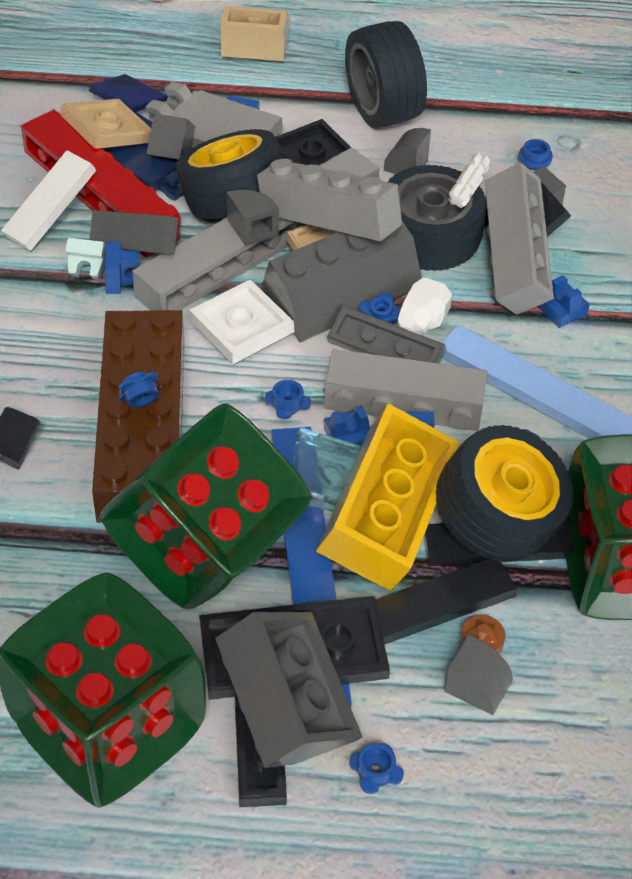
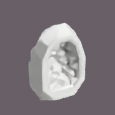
M423 277L413 284L404 300L397 326L420 335L426 333L427 330L439 327L451 307L452 293L444 283Z

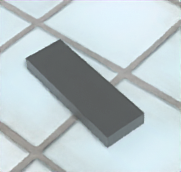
M92 210L89 240L104 242L105 245L106 242H121V250L174 255L178 217Z
M343 305L327 336L329 343L352 352L440 364L446 351L444 343Z

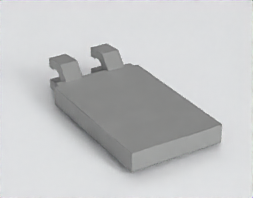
M173 81L165 88V94L174 95L167 103L152 100L145 106L147 113L186 118L195 125L191 147H195L209 139L237 131L262 129L268 130L276 136L283 129L282 117L202 90H194L191 93L185 84ZM154 115L148 120L153 122Z

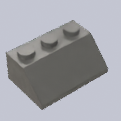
M253 612L215 638L222 655L223 664L231 678L238 697L239 706L245 715L255 742L256 751L261 757L264 768L294 765L363 738L312 612Z

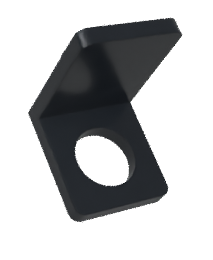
M8 406L4 408L0 416L1 463L17 470L20 469L40 426L39 419Z

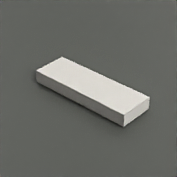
M67 150L2 228L1 231L4 235L31 251L95 173L96 169L92 163Z

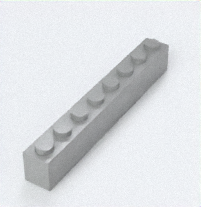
M352 147L319 165L322 169L348 171L351 175L365 178H379L380 168ZM226 217L175 246L174 255L161 254L132 270L135 298L149 310H182L289 247L290 245L285 239L287 232L305 224L279 218L278 236L245 246Z

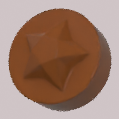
M476 615L465 621L460 635L461 646L469 634L485 642L499 654L502 652L505 630L498 620L487 615Z

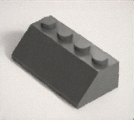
M402 221V225L382 241L336 232L270 260L262 284L273 302L294 321V335L300 343L331 329L342 305L360 312V304L363 301H372L381 293L391 294L394 301L407 295L413 284L422 279L414 238Z

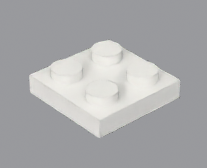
M251 279L189 310L190 321L232 364L294 333V321Z

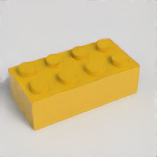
M388 403L367 433L316 552L392 591L413 565L437 503L436 485L445 464L458 449L460 442Z

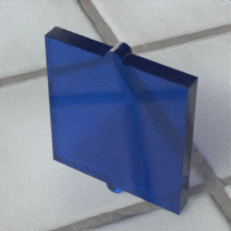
M127 74L111 79L105 78L104 81L89 86V92L104 100L120 99L134 113L146 109L145 106L152 100L167 102L168 95Z

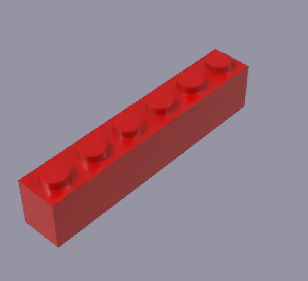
M55 109L20 125L24 152L47 172L53 168L67 150L92 163L96 171L76 195L89 209L178 217L175 242L180 240L179 223L181 218L177 209L160 198L153 188L147 187L136 178L130 169H126L118 163L111 153L105 152L102 148L95 149ZM139 251L146 258L155 254L152 252Z

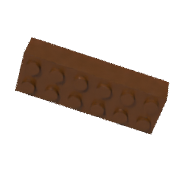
M183 310L105 311L92 486L96 523L102 522L100 515L104 507L182 436L185 344ZM137 372H145L146 374L151 372L157 373L159 379L155 383L158 385L159 397L154 402L140 408H131L127 402L120 401L119 395L122 391H120L119 385L125 378Z

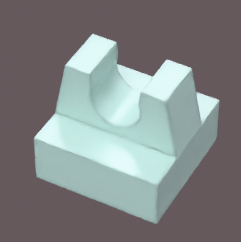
M68 238L65 252L68 254V273L71 277L79 278L81 267L91 265V278L100 280L105 268V243Z

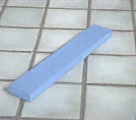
M458 325L441 342L446 346L443 359L460 367L488 370L487 383L590 439L606 435L632 434L631 416L461 325Z

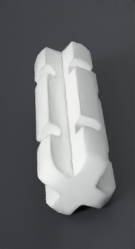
M480 153L473 155L469 164L465 167L456 184L449 192L450 197L448 200L451 205L456 204L459 208L467 205L471 199L470 197L474 194L483 177L490 169L489 163L491 161L488 156H482Z

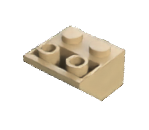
M224 6L220 23L221 57L261 59L269 62L284 61L291 25L288 10Z

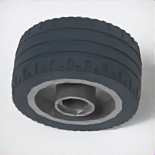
M420 165L404 169L401 172L399 171L387 181L398 184L401 219L414 238L420 270L441 271L455 268L466 263L467 260L469 261L479 248L486 217V200L482 188H480V185L478 186L465 207L459 208L456 204L451 205L448 200L450 197L449 192L456 184L462 171L441 165Z

